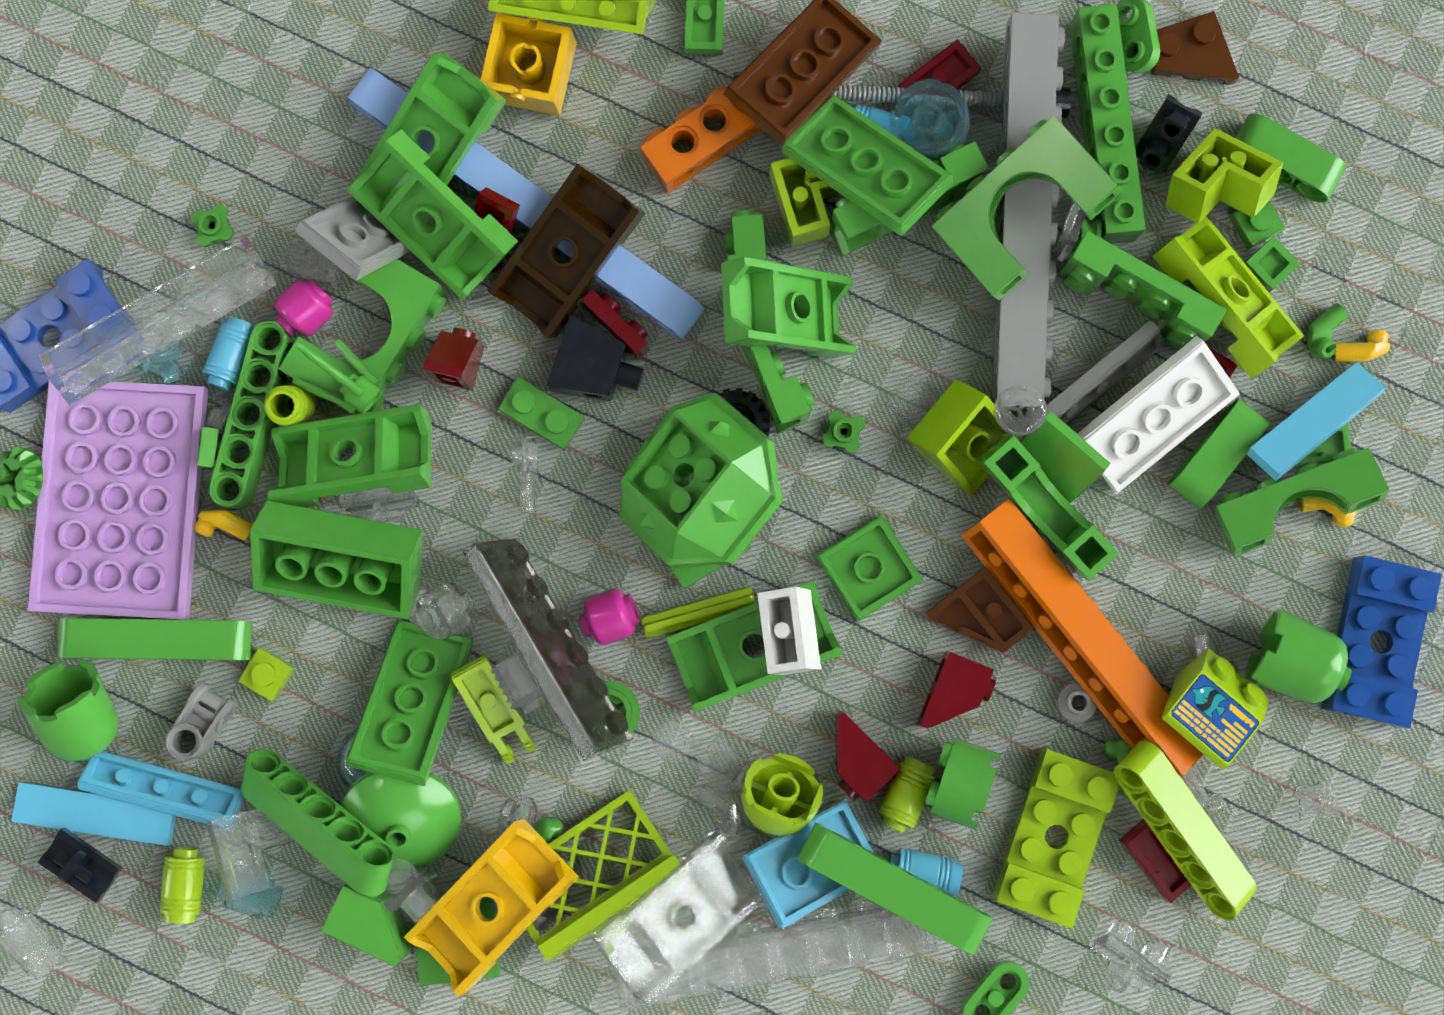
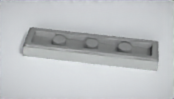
M1151 320L1148 321L1031 417L1033 428L1049 411L1053 412L1066 425L1072 422L1161 348L1160 328Z

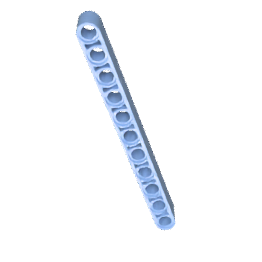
M369 68L346 99L359 112L386 130L408 93L377 71ZM427 130L423 131L419 137L420 148L426 153L431 152L435 145L433 135ZM476 142L452 177V179L476 196L487 187L520 204L515 224L528 233L553 198ZM564 240L556 246L555 252L569 262L574 255V248L569 241ZM620 245L594 279L667 333L681 341L705 310L696 299Z

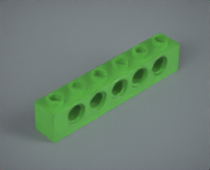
M1117 4L1079 7L1069 26L1085 150L1114 180L1121 191V194L1094 217V221L1101 220V238L1111 244L1132 242L1146 228Z

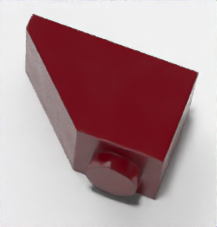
M453 328L452 333L440 331L424 361L423 370L437 383L473 391L484 346L479 339H475L476 334L474 332L461 328Z
M950 651L944 652L916 725L929 729L980 707L982 700L988 702L996 684V680L991 678L994 669Z
M840 711L835 716L836 773L842 778L837 785L853 801L861 796L868 803L898 772L900 767L843 711Z

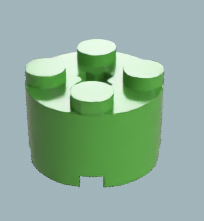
M957 738L954 739L953 744L945 742L937 765L944 768L941 781L939 783L932 780L925 801L926 805L932 806L930 814L977 830L979 822L972 820L974 812L980 814L984 811L997 769L990 767L991 760L995 762L1000 761L1001 754Z

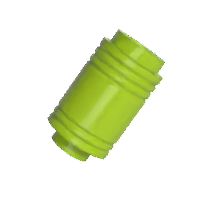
M294 384L278 386L267 394L264 401V409L268 418L276 424H296L312 417L316 409V398L314 394ZM292 400H293V402H294V409H293V407H292V405H291V401H292Z
M906 756L904 762H899L898 766L900 769L892 778L880 810H878L879 814L885 816L882 824L901 833H904L906 827L915 829V824H917V820L925 805L932 780L935 781L936 779L933 776L935 768Z
M174 847L173 854L164 856L159 913L163 914V922L176 924L196 922V915L201 914L200 907L205 872L204 861L206 857L198 855V848Z

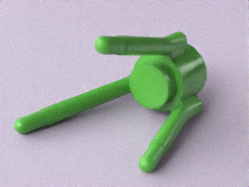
M337 339L335 344L360 374V377L354 373L348 378L303 343L295 341L294 347L342 384L340 393L344 395V398L299 378L293 379L292 383L295 386L342 406L352 415L356 411H359L361 414L367 413L379 399L382 389L377 384L380 380L364 367L341 339Z

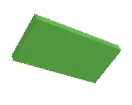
M834 94L783 146L781 145L783 154L900 236L954 184V176Z
M397 619L346 758V765L348 767L426 786L458 691L451 679V673L467 664L473 647V638Z

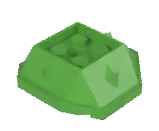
M716 393L674 405L652 434L644 439V444L626 466L625 476L621 480L622 496L618 517L669 566L681 568L712 564H734L783 502L781 486L778 483L774 442ZM694 473L693 480L688 485L689 478Z

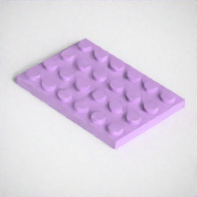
M49 378L41 461L43 485L38 495L28 611L189 620L197 533L194 531V525L198 520L196 516L199 509L202 469L196 466L200 448L201 428L206 426L208 388L204 386Z

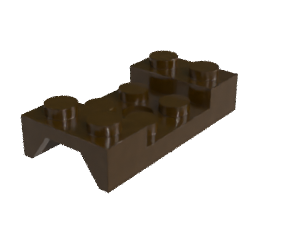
M576 164L490 286L488 292L512 305L534 322L544 336L556 338L568 322L569 317L578 308L576 304L619 244L625 243L646 213L587 167ZM564 240L569 241L574 248V255L567 263H561L555 255L556 246Z

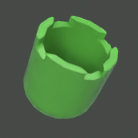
M1279 609L1272 612L1260 631L1258 639L1265 642L1258 657L1253 654L1250 655L1245 672V678L1255 684L1304 703L1316 704L1329 698L1336 689L1342 691L1351 677L1352 669L1347 667V646L1341 638L1300 617Z
M81 659L78 660L79 665L64 667L60 661L41 669L27 680L25 684L28 690L23 698L19 697L17 700L23 715L45 749L59 760L70 762L87 760L100 754L112 743L119 726L118 714L94 664Z

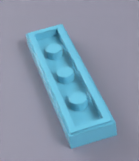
M1356 362L1251 446L1246 455L1277 481L1380 397L1386 387Z
M104 751L88 760L77 782L78 788L83 791L230 831L245 801L240 788Z
M23 781L18 782L11 822L54 829L66 828L74 832L168 846L172 844L176 816L83 790Z

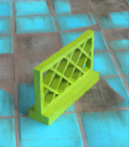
M489 0L488 11L643 35L646 18L656 5V0Z
M630 790L549 843L554 851L571 854L568 866L572 870L576 855L599 859L594 882L577 879L573 883L593 887L590 903L582 909L565 906L567 889L562 894L560 905L553 903L552 906L548 907L559 910L555 927L540 936L533 923L526 930L549 964L682 873V865L676 856L671 853ZM626 803L629 804L636 815L633 831L610 827L613 812ZM607 817L606 826L596 824ZM640 822L648 834L638 832ZM587 829L604 831L600 854L577 849L581 833ZM609 833L632 837L628 859L605 855ZM636 838L653 841L661 855L649 863L632 860ZM574 839L572 848L563 846ZM603 860L626 865L624 879L616 886L599 883ZM631 866L641 868L629 876ZM597 888L608 890L596 898ZM564 911L574 913L562 921Z

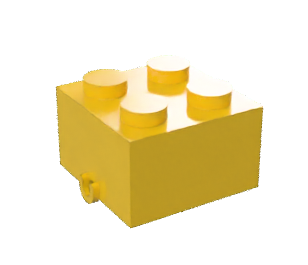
M496 12L480 80L507 100L504 105L560 116L577 46L572 28L545 23L543 19L527 17L526 19Z

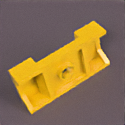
M525 819L514 821L404 938L410 944L428 951L450 975L452 990L460 997L477 984L496 964L495 961L546 908L553 905L579 876ZM484 897H490L497 903L498 913L494 919L484 917L480 911V903Z

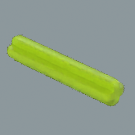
M744 587L643 616L641 623L646 637L653 638L705 623L756 602L752 589Z

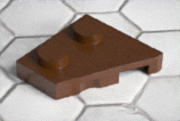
M1215 11L1157 30L1160 57L1156 65L1151 69L1152 75L1167 77L1179 75L1184 79L1200 81L1202 78L1223 80V84L1226 85L1234 84L1239 79Z
M985 566L926 612L930 619L943 623L1002 653L1006 652L1035 629Z

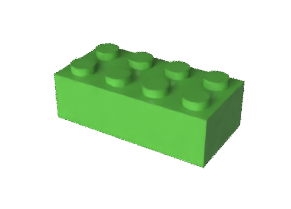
M266 500L250 529L253 590L397 618H409L421 589V529Z

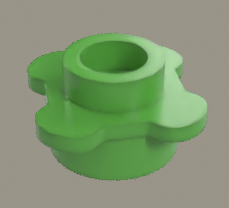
M216 204L211 210L204 212L196 210L192 213L190 220L196 226L198 233L196 241L199 245L208 247L211 243L219 244L229 241L233 237L234 230L227 219L229 212L224 205ZM214 222L215 227L210 229L209 224Z
M839 410L832 411L828 416L830 423L828 432L822 438L824 445L828 448L835 446L845 449L847 453H855L860 448L858 441L860 431L864 430L866 426L864 419L861 416L853 418L845 416ZM842 428L847 429V435H842L840 430Z

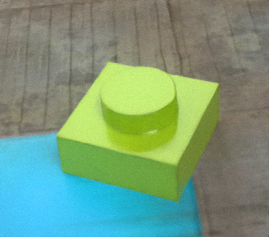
M258 648L238 682L269 701H276L296 667L268 650Z

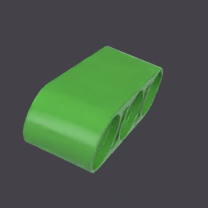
M1249 114L1235 137L1284 162L1278 183L1314 202H1328L1347 168L1345 162L1336 155L1263 115Z
M1237 398L1223 412L1175 472L1168 485L1195 507L1201 509L1211 500L1246 456L1249 448L1263 435L1270 422L1241 399Z

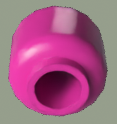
M297 279L275 300L276 310L280 313L275 320L292 336L297 331L304 336H312L332 317L333 309L330 304L334 300L313 279H310L308 282Z
M614 588L586 599L584 602V614L579 615V622L586 637L593 636L594 640L603 646L633 635L635 624L640 623V617L631 594L625 595L620 589Z

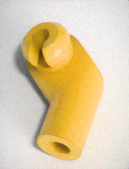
M1372 330L1367 334L1368 341L1365 343H1336L1335 362H1366L1387 354L1391 346L1388 343L1389 334L1384 330Z
M1306 498L1297 501L1298 509L1301 513L1324 509L1333 515L1332 520L1339 527H1349L1355 521L1354 516L1357 514V511L1345 515L1333 504L1319 499Z
M203 510L196 516L198 520L195 522L194 531L208 538L213 535L217 527L245 541L253 523L227 510Z

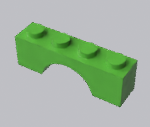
M1004 434L976 459L1078 575L1091 580L1119 555L1097 528L1062 496L1044 474L1040 464L1014 435Z
M1369 447L1358 452L1355 448L1344 450L1333 456L1332 462L1318 466L1316 462L1307 464L1297 469L1295 476L1282 481L1280 478L1277 481L1273 478L1268 479L1257 486L1258 490L1243 495L1239 491L1223 497L1220 500L1221 504L1216 506L1214 516L1233 558L1271 544L1276 516L1284 507L1295 501L1306 498L1323 500L1339 508L1345 515L1384 501L1390 489Z

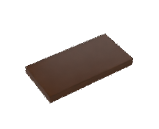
M813 0L725 88L723 95L783 146L879 47L882 40L836 0Z

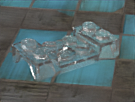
M710 832L681 857L683 862L629 909L617 912L590 936L637 1001L650 1004L764 901L756 884L745 876L729 854L727 839L723 833ZM686 905L689 907L692 917L690 923L685 928L680 929L675 923L674 916L680 906Z

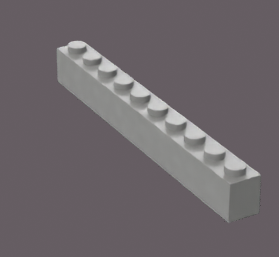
M1012 13L1006 23L1001 155L1009 148L1015 147L1017 149L1028 139V131L1043 119L1048 121L1052 116H1055L1061 122L1062 108L1060 105H1056V91H1060L1062 88L1063 67L1057 66L1058 52H1062L1064 48L1065 29L1059 28V15ZM1035 179L1021 182L1009 189L999 202L998 238L1029 275L1000 301L995 298L991 401L997 408L1040 409L1044 407V401H1049L1051 395V379L1045 377L1046 362L1051 361L1053 351L1052 339H1047V323H1052L1054 301L1048 300L1049 284H1054L1056 274L1055 261H1050V246H1055L1057 223L1051 222L1052 207H1056L1058 203L1059 187L1045 180Z

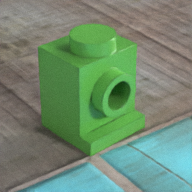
M752 210L732 212V229H724L726 253L734 252V255H727V261L741 257L766 261L763 214L754 215Z

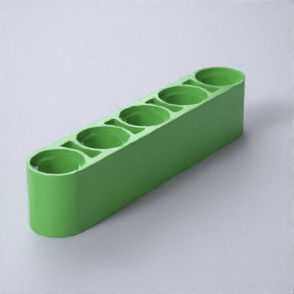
M273 321L259 323L251 333L210 482L209 493L211 499L216 504L232 510L247 508L255 497L271 439V431L275 424L266 415L264 401L267 394L273 388L285 385L287 375L278 370L295 341L292 335L281 325ZM275 333L280 334L281 340L279 345L273 350H267V339ZM269 370L270 380L268 384L257 388L256 378L258 374ZM254 407H258L260 410L258 421L253 425H247V412ZM247 444L250 449V455L244 462L238 463L235 457L236 451L240 446ZM236 481L240 488L239 494L234 500L228 501L225 495L226 488L230 483Z
M58 618L57 658L251 660L252 621Z
M258 749L247 755L241 783V794L353 890L365 896L382 894L386 890L394 859L393 849L277 753L266 749Z
M818 823L814 824L797 857L798 861L971 955H975L993 920L991 916Z

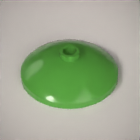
M369 772L351 785L341 803L344 809L393 849L394 859L391 870H412L437 861L453 846L460 830L461 810L458 799L450 786L431 772L426 786ZM394 833H401L403 835H394Z

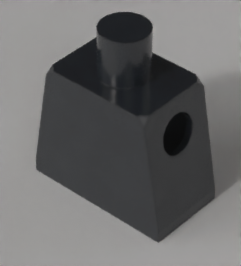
M570 316L547 382V387L550 392L611 401L617 385L638 391L645 369L625 363L628 348L624 342L574 316Z

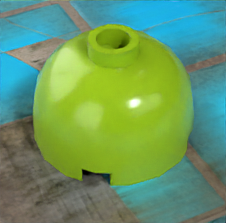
M783 753L773 754L771 759L761 761V758L754 761L746 772L741 793L744 812L752 824L764 833L775 836L792 835L806 828L818 812L823 796V787L821 783L819 786L818 781L814 777V769L800 758Z

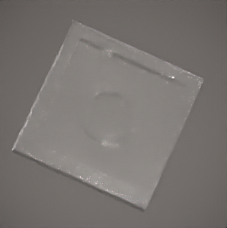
M1072 200L1051 254L1053 259L1062 262L1066 261L1073 249L1086 217Z

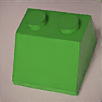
M343 885L321 930L395 967L411 953L414 946L404 938L409 930L396 892L387 889V887L382 894L365 896L353 890L349 885Z

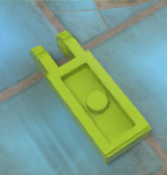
M486 654L451 673L453 683L489 743L493 742L507 765L515 761L513 749L504 738L510 732L515 730L522 746L529 753L537 749L535 741L525 725L523 716Z

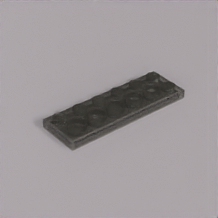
M514 538L473 543L464 550V556L583 761L620 748L634 738L628 730L629 726L626 718L621 712L617 711L608 696L606 684L596 675L591 667L586 650L581 644L577 643L571 633L566 616L557 609L551 599L549 588L531 565L526 548Z

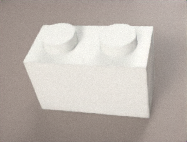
M790 587L757 593L767 673L788 675L821 670L811 590Z

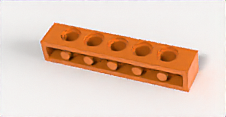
M720 86L713 90L706 97V102L695 110L693 107L683 110L674 119L675 123L664 131L661 128L656 129L644 138V144L640 146L642 159L667 194L763 130L723 95L725 86ZM711 119H719L725 124L719 131H710L704 125ZM680 140L690 141L694 145L686 153L677 152L673 146Z

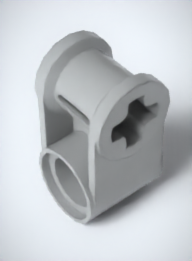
M205 682L200 683L187 699L183 711L166 736L168 753L180 760L199 759L205 756L220 732L233 717L238 703L233 699L229 701L210 691L208 684ZM188 731L194 733L196 737V745L191 752H187L182 746V738Z

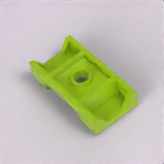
M1207 216L1181 236L1175 237L1152 256L1158 263L1162 273L1181 284L1189 279L1197 293L1227 309L1221 324L1237 337V340L1227 349L1232 354L1235 364L1241 370L1246 371L1251 379L1278 361L1277 357L1304 337L1302 332Z
M1041 747L992 894V898L996 902L1073 929L1085 893L1082 887L1106 814H1111L1120 786L1114 777V772ZM1053 825L1062 826L1066 834L1063 844L1058 847H1050L1045 840L1047 829Z

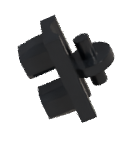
M1168 94L1135 147L1136 157L1139 158L1140 164L1155 172L1160 170L1166 172L1198 123L1203 112L1184 106L1175 97Z
M66 828L59 830L51 846L37 862L56 875L62 883L69 884L95 903L102 900L123 869L122 866Z

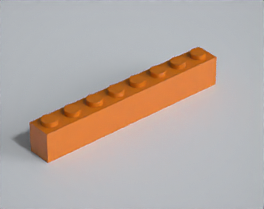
M1010 498L990 511L961 535L1124 741L1129 744L1131 749L1139 741L1153 743L1165 754L1180 777L1203 756L1201 751L1162 719L1169 695L1163 690L1151 675L1147 666L1130 649L1123 636L1114 629L1102 614L1098 605L1085 593L1075 580L1073 574L1065 568L1050 549L1048 543L1040 537L1025 518L1024 513L1016 507Z

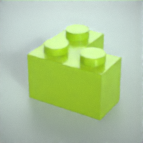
M1215 128L1172 174L1165 206L1198 224L1219 201L1254 218L1274 196L1284 162Z
M790 158L770 163L769 177L791 248L827 238L831 225L823 199L840 195V193Z

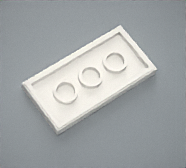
M1196 336L1077 434L1111 463L1105 472L1101 474V477L1117 494L1240 393L1205 342Z

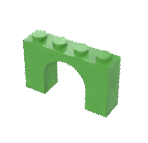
M1052 116L1048 121L1043 119L1036 123L1028 131V139L1017 149L1011 147L1005 151L996 161L998 166L987 176L982 174L974 179L966 188L967 194L956 204L950 202L944 206L936 215L937 221L932 225L935 231L998 301L1029 275L1003 246L995 230L996 208L1001 198L1009 189L1027 180L1049 181L1060 187L1090 221L1121 194L1120 188L1055 116Z
M399 259L356 281L341 270L348 279L385 300L391 313V331L386 343L374 355L359 360L372 375L380 380L377 386L382 389L379 399L368 412L379 411L385 401V397L382 395L390 383L395 384L400 379L406 366L403 363L410 350L416 351L426 335V331L423 329L431 317L435 319L441 313L446 303V298H444L446 291L438 282ZM300 336L296 339V341H300L348 378L354 373L360 377V374L349 361L331 356ZM293 344L278 370L292 379L299 378L344 398V395L340 393L342 384L308 359ZM356 411L353 415L361 413L359 411Z

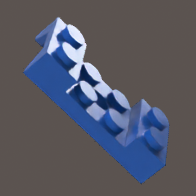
M86 259L57 278L55 281L58 286L0 323V410L9 413L13 412L48 389L49 378L63 379L140 328L136 321L119 304L105 283L101 268L91 260ZM51 328H58L60 332L59 342L55 346L47 348L43 342L44 334Z
M1366 555L1353 557L1337 636L1347 646V667L1352 669V673L1346 687L1342 691L1336 689L1329 698L1323 701L1321 709L1359 716L1394 727H1411L1418 689L1412 688L1427 614L1435 611L1442 574ZM1375 631L1382 632L1387 639V646L1381 653L1375 652L1370 646V637Z

